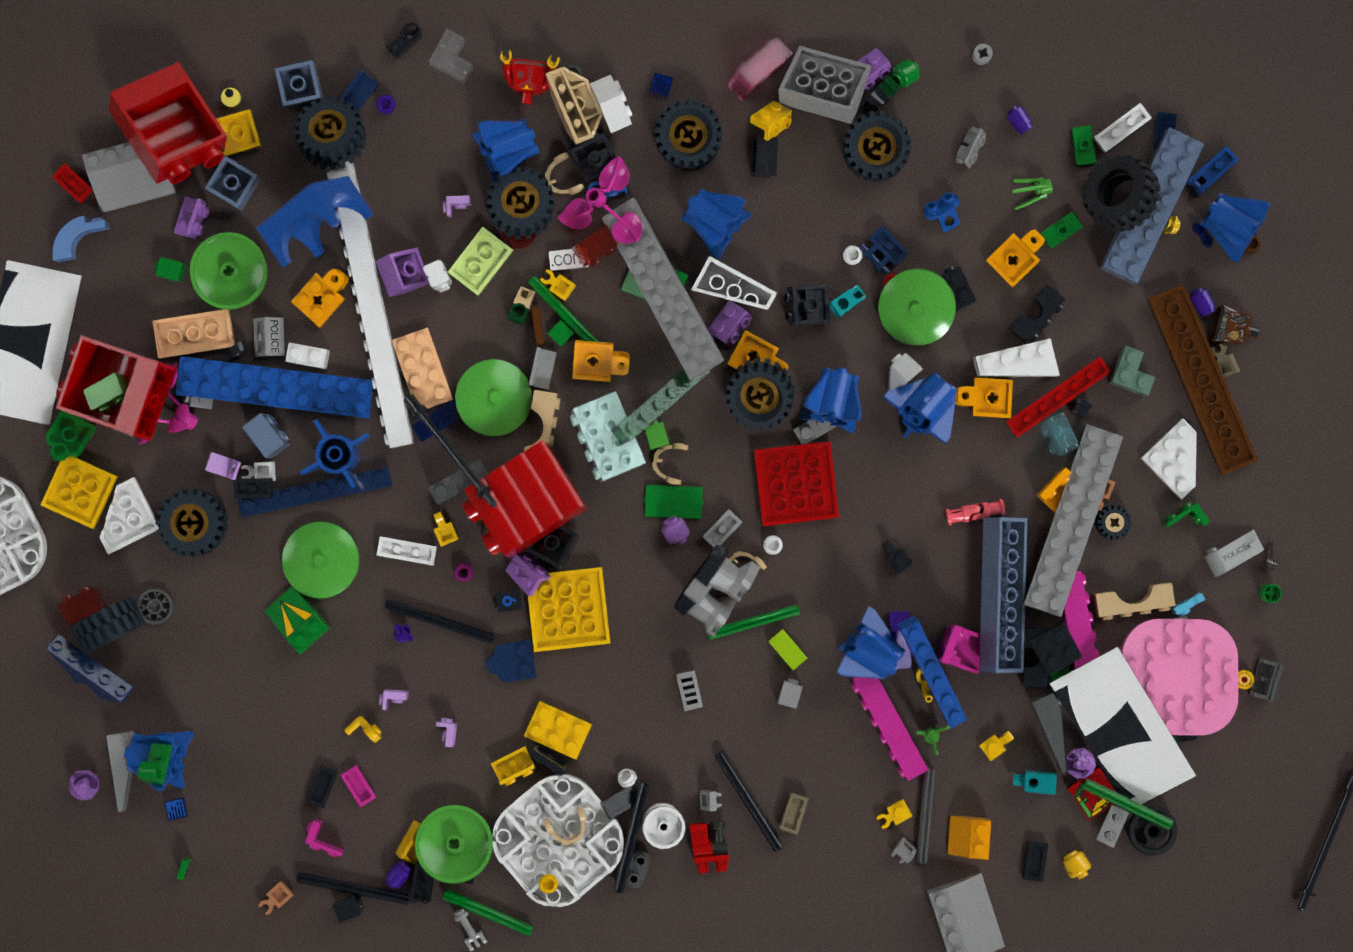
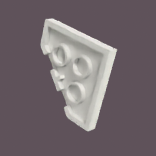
M1183 418L1141 457L1145 464L1180 500L1196 486L1197 432Z
M135 477L116 486L112 504H110L106 522L99 537L108 555L159 529V525H155L156 517Z

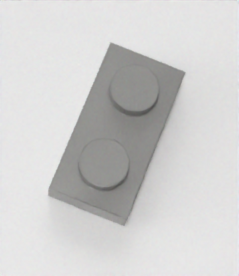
M809 420L793 431L801 445L810 443L836 426L830 425L831 422L827 421L821 423L816 420Z
M728 509L702 537L713 547L716 544L721 546L740 526L742 521Z

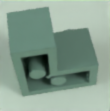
M1124 346L1121 348L1109 383L1145 397L1149 396L1156 377L1138 371L1144 352Z

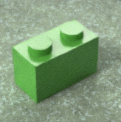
M113 373L83 390L91 411L104 414L109 412L115 405H121L128 388V383L124 375Z
M658 419L647 422L648 426L644 428L650 449L654 450L668 446L669 441L663 422L659 423Z

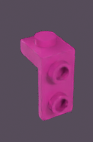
M315 819L313 823L309 822L305 832L308 834L305 843L309 844L308 847L318 851L323 849L327 851L326 854L332 857L342 856L345 850L317 840L323 821Z

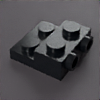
M598 129L593 138L579 144L571 141V146L568 147L586 184L599 178L606 165L616 158L602 130L598 131Z
M952 265L944 270L945 274L941 277L947 281L954 293L956 311L977 301L960 266L955 268Z
M828 285L787 287V291L784 292V301L788 305V310L785 311V320L789 322V326L830 324Z

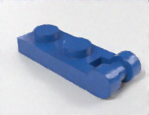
M1225 146L1190 177L1186 183L1189 186L1191 185L1199 196L1238 162L1239 159L1228 146ZM1200 177L1205 181L1203 185L1197 181Z

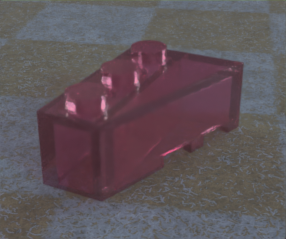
M778 37L772 41L770 39L761 46L762 50L760 52L754 51L748 57L749 61L747 63L741 62L735 68L737 72L728 86L743 102L748 98L750 92L755 88L757 90L761 83L768 77H771L793 54Z

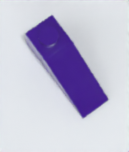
M907 610L888 612L889 631L896 642L905 649L903 657L898 659L896 663L897 669L911 668V652L897 626L898 623L910 618L909 611Z

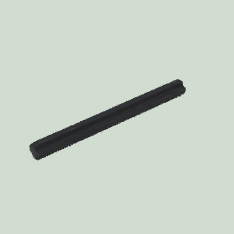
M391 599L386 601L385 609L489 644H492L495 639V634Z
M724 752L717 753L715 755L716 761L773 851L778 852L783 848L780 840Z
M640 781L613 888L616 893L622 894L625 889L650 789V783L647 781Z
M299 872L297 875V882L301 884L405 905L410 900V895L407 893Z

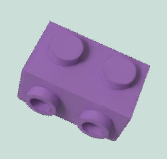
M877 47L857 61L871 65L863 93L872 89L877 83L892 73L889 60Z
M729 300L710 325L708 331L731 348L738 341L743 330L749 326L752 316Z
M529 552L514 555L505 570L528 596L534 595L541 582L549 580L551 577L546 572V569Z

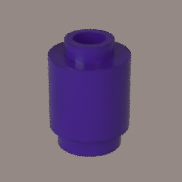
M1016 105L1008 111L1009 115L1006 118L1020 135L1033 127L1031 118L1022 106L1018 108Z
M1200 287L1191 292L1190 300L1197 313H1200L1202 317L1216 310L1214 307L1215 303L1207 288L1203 290Z
M404 860L396 862L385 875V883L392 889L395 887L399 889L411 876L412 867Z

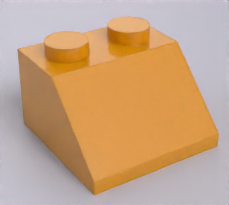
M950 815L947 854L989 860L991 820L989 818Z

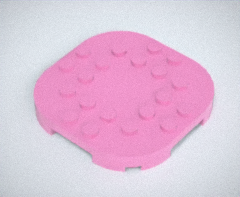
M1152 619L1136 625L1126 635L1120 652L1171 735H1208L1221 730L1231 721L1238 705V652L1233 638L1223 627L1202 619Z

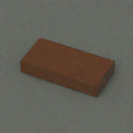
M534 306L531 309L537 346H544L545 339L541 312L538 306Z

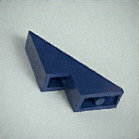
M59 634L45 648L76 683L87 684L101 700L123 703L134 689L90 656L83 654L80 649Z

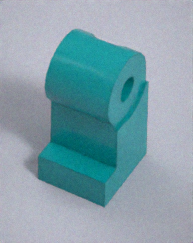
M856 285L831 301L829 308L838 319L867 296L860 286Z

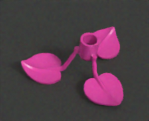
M620 156L614 158L602 170L599 176V185L602 188H591L586 193L587 200L577 198L567 205L558 216V219L564 225L572 229H584L592 222L590 212L593 211V205L595 207L603 206L618 220L612 228V235L616 241L623 244L639 241L643 230L640 218L632 212L625 213L621 218L605 204V192H610L611 189L620 191L629 182V171Z
M178 362L171 365L176 367L167 393V396L178 407L171 420L158 419L157 422L167 423L170 433H176L186 428L192 430L198 421L197 416L189 413L187 404H180L170 394V389L174 387L177 379ZM138 437L139 445L149 441Z

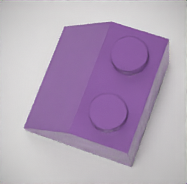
M418 248L391 253L376 261L389 297L401 295L430 284L423 269L424 264Z

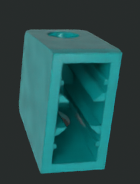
M1026 770L1025 775L1014 774L1013 786H1025L1024 792L1055 795L1057 772ZM1035 778L1038 780V783L1031 784L1030 779Z

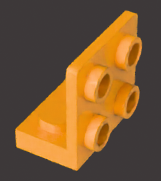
M1066 467L1061 468L1036 495L1054 513L1058 507L1064 486L1070 480L1069 475L1072 473Z

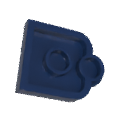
M531 639L498 645L494 650V655L490 656L486 661L487 670L492 674H497L498 678L503 682L536 678L537 674Z

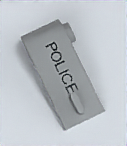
M1251 530L1224 547L1217 549L1214 546L1206 550L1204 558L1214 577H1217L1262 552L1264 548L1255 531Z

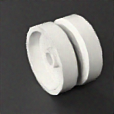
M656 803L644 812L641 829L646 840L652 846L668 849L677 845L682 840L685 833V822L680 812L673 805ZM661 824H667L663 829L660 828Z

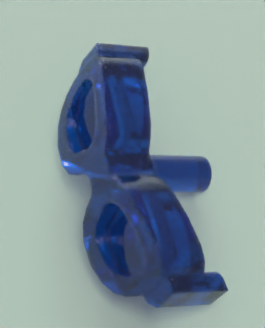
M1194 223L1192 225L1194 233L1201 237V242L1205 247L1210 248L1213 238L1210 235H1205V228L1200 225L1201 223Z

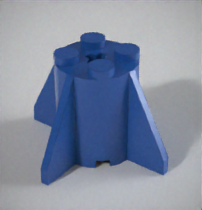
M524 118L518 121L484 120L477 123L479 131L471 134L474 141L480 147L482 156L485 155L487 159L486 164L490 169L492 180L495 182L497 181V175L504 176L510 171L514 172L516 167H519L527 158L539 154V149L533 141L536 138L532 128L528 129Z
M702 188L696 197L692 196L688 200L687 206L689 208L684 212L681 220L693 227L711 254L718 260H721L728 243L733 239L731 235L734 231L737 233L741 224L748 220L752 214L743 209L746 200L740 196L707 192Z
M1220 192L1208 209V215L1204 217L1200 225L1208 229L1230 259L1238 263L1252 237L1268 215L1266 213L1271 204L1265 200L1229 197Z
M837 367L836 370L822 368L819 381L805 399L804 408L800 412L799 419L816 420L824 423V421L831 422L830 425L839 426L850 433H854L855 421H860L862 414L857 389L859 377L848 374V370Z
M933 373L931 376H927L919 381L890 390L883 397L899 410V416L902 414L904 418L902 422L908 429L903 438L907 439L913 431L917 434L925 432V434L931 433L944 444L950 439L957 389L944 381L938 374Z
M318 419L314 420L313 422L323 439L319 441L316 448L315 458L317 462L300 471L301 475L322 468L329 473L344 474L352 489L355 488L356 483L352 470L360 461L358 447L370 437L369 433L353 441L346 436L330 435ZM337 451H340L339 458L335 457L337 455Z
M868 606L860 623L855 627L858 631L854 634L851 633L847 641L840 644L837 648L844 652L842 654L843 659L836 671L837 674L843 677L886 679L888 675H894L898 668L896 663L905 653V649L896 642L877 612Z
M165 732L150 736L135 733L130 747H126L124 751V758L127 759V771L138 775L140 763L148 760L151 743L172 746L164 785L148 784L159 791H163L167 783L184 789L185 783L182 772L185 764L182 763L183 757H187V747L194 736V732Z

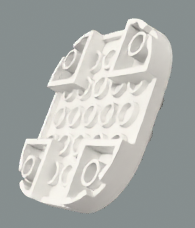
M0 477V595L28 582L37 575L46 559L47 541L23 491L12 481Z
M554 774L539 780L501 813L493 829V849L497 859L526 891V894L532 900L544 906L563 907L579 900L582 895L615 869L623 853L624 836L616 817L610 820L607 818L600 804L602 802L600 798L583 780L575 776ZM582 806L587 821H585L583 837L578 842L571 843V845H562L552 834H548L544 825V819L549 818L554 831L559 837L570 839V833L575 837L581 830V821L577 807ZM545 874H552L558 880V887L553 893H544L539 888V880Z

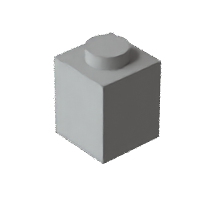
M788 678V681L783 680L777 703L797 709L803 688L802 685H799L800 681Z

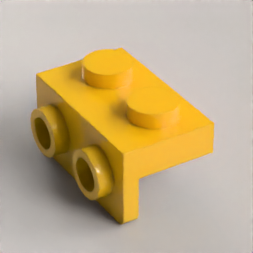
M772 101L753 114L750 118V123L765 130L764 140L769 141L790 126L792 110L781 105L779 102Z
M526 746L491 763L500 785L505 783L508 786L516 782V777L522 775L524 778L533 773L532 769L536 765L532 757L529 756L530 753Z

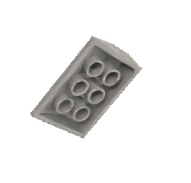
M799 46L779 87V103L851 124L859 108L871 65Z
M129 142L82 155L87 175L102 213L176 193L174 184H171L168 179L158 184L154 182Z
M982 873L926 890L946 952H994L1005 947Z

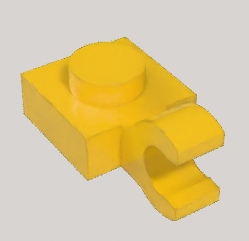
M442 511L435 513L434 518L438 527L433 530L440 546L442 547L458 540L459 537L452 521L446 523Z
M1009 731L999 738L993 734L979 744L989 760L992 761L1006 751L1003 745L1013 740L1014 737Z

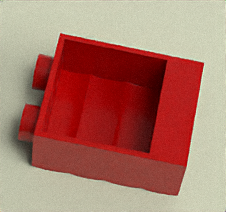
M179 62L110 92L109 112L156 184L167 179L171 184H177L190 175V168L201 163L205 168H211L224 159L223 153L225 151L227 135Z
M81 335L79 342L74 344L70 350L69 361L71 365L67 377L58 385L56 409L151 441L176 367ZM113 373L124 375L128 388L123 403L115 405L109 412L104 414L91 411L83 390Z
M544 440L480 479L484 486L489 485L492 488L490 494L497 502L496 507H490L484 498L478 499L476 497L478 491L473 484L464 489L469 499L462 503V507L470 520L475 523L482 519L489 530L488 533L481 537L490 553L495 556L502 552L508 558L513 557L588 509L549 444Z

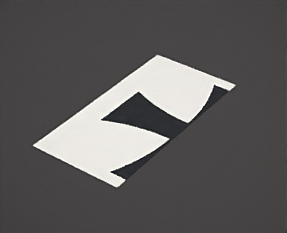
M7 260L0 290V415L50 425L81 275Z
M1118 647L1050 683L1118 794L1143 804L1196 776Z

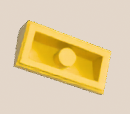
M415 820L410 825L396 851V855L400 859L414 865L418 861L415 851V839L421 823Z

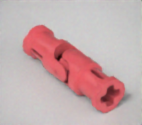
M1002 499L992 503L981 502L965 505L959 509H945L946 520L949 526L952 523L961 521L966 523L973 520H983V517L1000 514L1002 516L1006 515Z

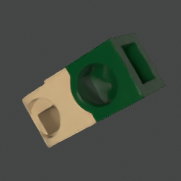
M520 287L507 316L509 321L524 326L536 293L535 291Z

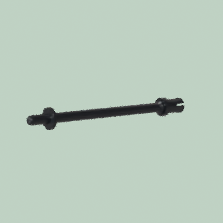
M414 394L407 395L404 403L411 409L412 415L423 421L478 491L476 497L478 499L484 498L490 507H496L497 502L490 494L492 488L489 485L484 486L426 414V406L421 405Z
M1353 767L1347 781L1343 783L1345 791L1305 888H1299L1303 892L1297 907L1299 911L1305 910L1310 895L1316 896L1312 892L1353 793Z

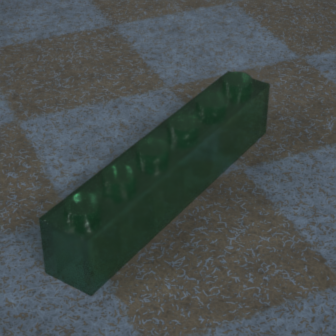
M684 368L680 369L615 425L611 432L622 445L631 441L711 371L708 370L696 379L690 380Z

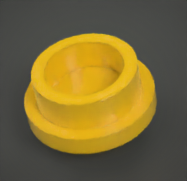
M545 874L539 880V888L544 893H553L558 887V880L552 874Z

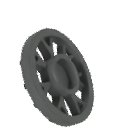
M161 589L145 591L137 602V607L148 624L157 625L164 623L173 612L172 598ZM154 592L155 599L151 600L148 593ZM161 593L165 595L163 601L158 599ZM142 599L149 601L147 606L141 605ZM169 602L170 608H163V603ZM147 609L150 613L144 617L141 611ZM162 610L167 614L164 619L159 614ZM152 614H157L156 622L151 621Z

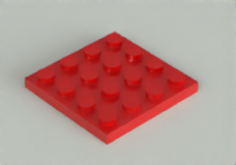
M830 441L754 450L763 526L839 518Z

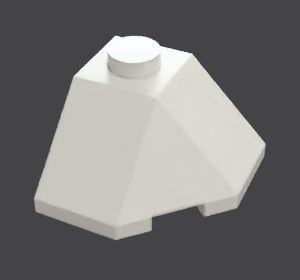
M899 353L891 360L893 364L889 367L888 391L904 386L923 369L906 353L902 356Z

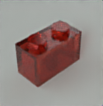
M605 225L571 249L583 267L588 264L592 267L600 262V256L605 254L607 257L615 252L614 247L619 244L614 239L607 225Z
M90 586L80 589V594L74 597L71 594L62 598L63 602L58 604V607L67 625H73L106 608L97 587L90 588Z

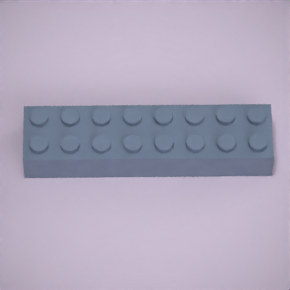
M1172 128L1165 130L1148 165L1158 177V183L1161 188L1158 192L1160 200L1156 202L1158 206L1155 211L1151 212L1150 215L1152 216L1148 220L1145 219L1143 221L1144 224L1141 226H1135L1131 231L1125 229L1124 232H1116L1099 269L1133 285L1139 282L1204 143Z
M983 517L980 672L1020 673L1024 670L1025 605L1023 604L1026 595L1028 518Z

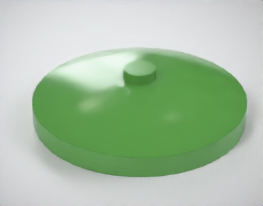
M225 232L213 235L203 241L192 256L190 263L191 283L196 293L205 302L216 308L233 310L245 307L258 298L266 285L268 276L266 258L255 242L241 234Z
M920 268L908 269L896 274L885 285L879 299V316L884 328L896 340L909 345L930 344L941 338L952 325L956 312L955 296L947 281L937 273Z
M496 359L484 360L471 366L461 376L455 391L456 409L462 421L473 431L486 436L505 435L517 429L527 418L532 405L531 387L526 376L513 364Z
M313 522L297 529L287 540L282 554L283 571L289 583L298 592L312 598H328L343 592L354 581L360 563L359 550L353 537L342 527L329 522Z
M460 805L444 806L430 813L419 826L415 839V851L420 865L431 877L445 883H462L476 877L488 864L493 849L492 834L487 822L473 809Z

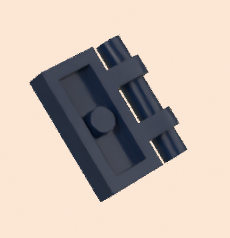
M883 225L868 239L873 244L872 247L868 248L863 244L859 248L863 256L876 266L875 269L878 272L881 271L885 276L890 272L886 266L888 262L895 267L909 254ZM877 249L885 256L882 261L874 254Z

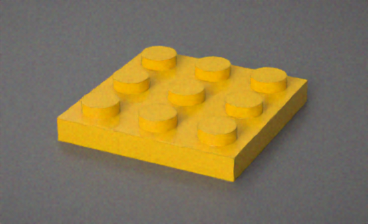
M68 457L64 461H60L40 505L95 529L118 476L79 458Z

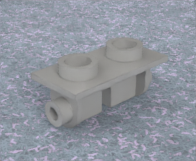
M972 126L971 129H968L963 142L969 145L968 147L961 145L955 156L957 158L956 162L960 164L964 162L969 169L975 163L978 156L977 152L986 140V133L982 128L978 129Z
M1111 805L1096 840L1114 848L1129 812Z

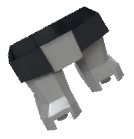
M717 544L687 583L673 606L683 616L689 613L703 622L706 632L712 637L716 636L718 629L727 621L736 604L734 600L739 602L742 599V595L749 590L761 568L753 561L738 568L726 558L730 551ZM715 588L730 597L723 596L716 600L708 592Z

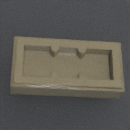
M790 792L779 826L780 830L798 835L809 797Z

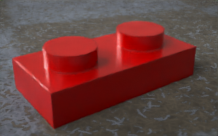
M66 163L52 176L55 181L81 204L93 192V188Z

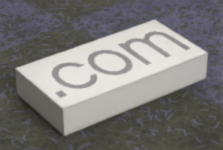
M587 247L549 251L550 270L558 271L589 267Z

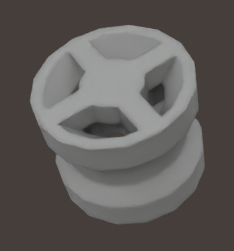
M979 44L973 50L972 59L977 65H985L992 58L993 51L989 45Z

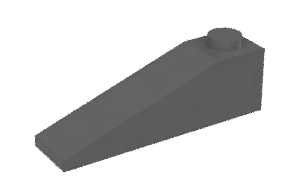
M1048 692L1030 700V703L1058 769L1064 773L1066 772L1062 715L1059 707L1062 703L1057 695Z

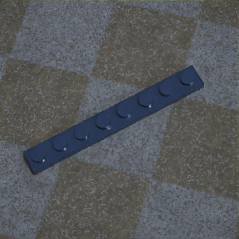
M389 467L353 474L356 487L353 489L346 477L343 476L273 491L274 497L238 498L241 517L393 486Z

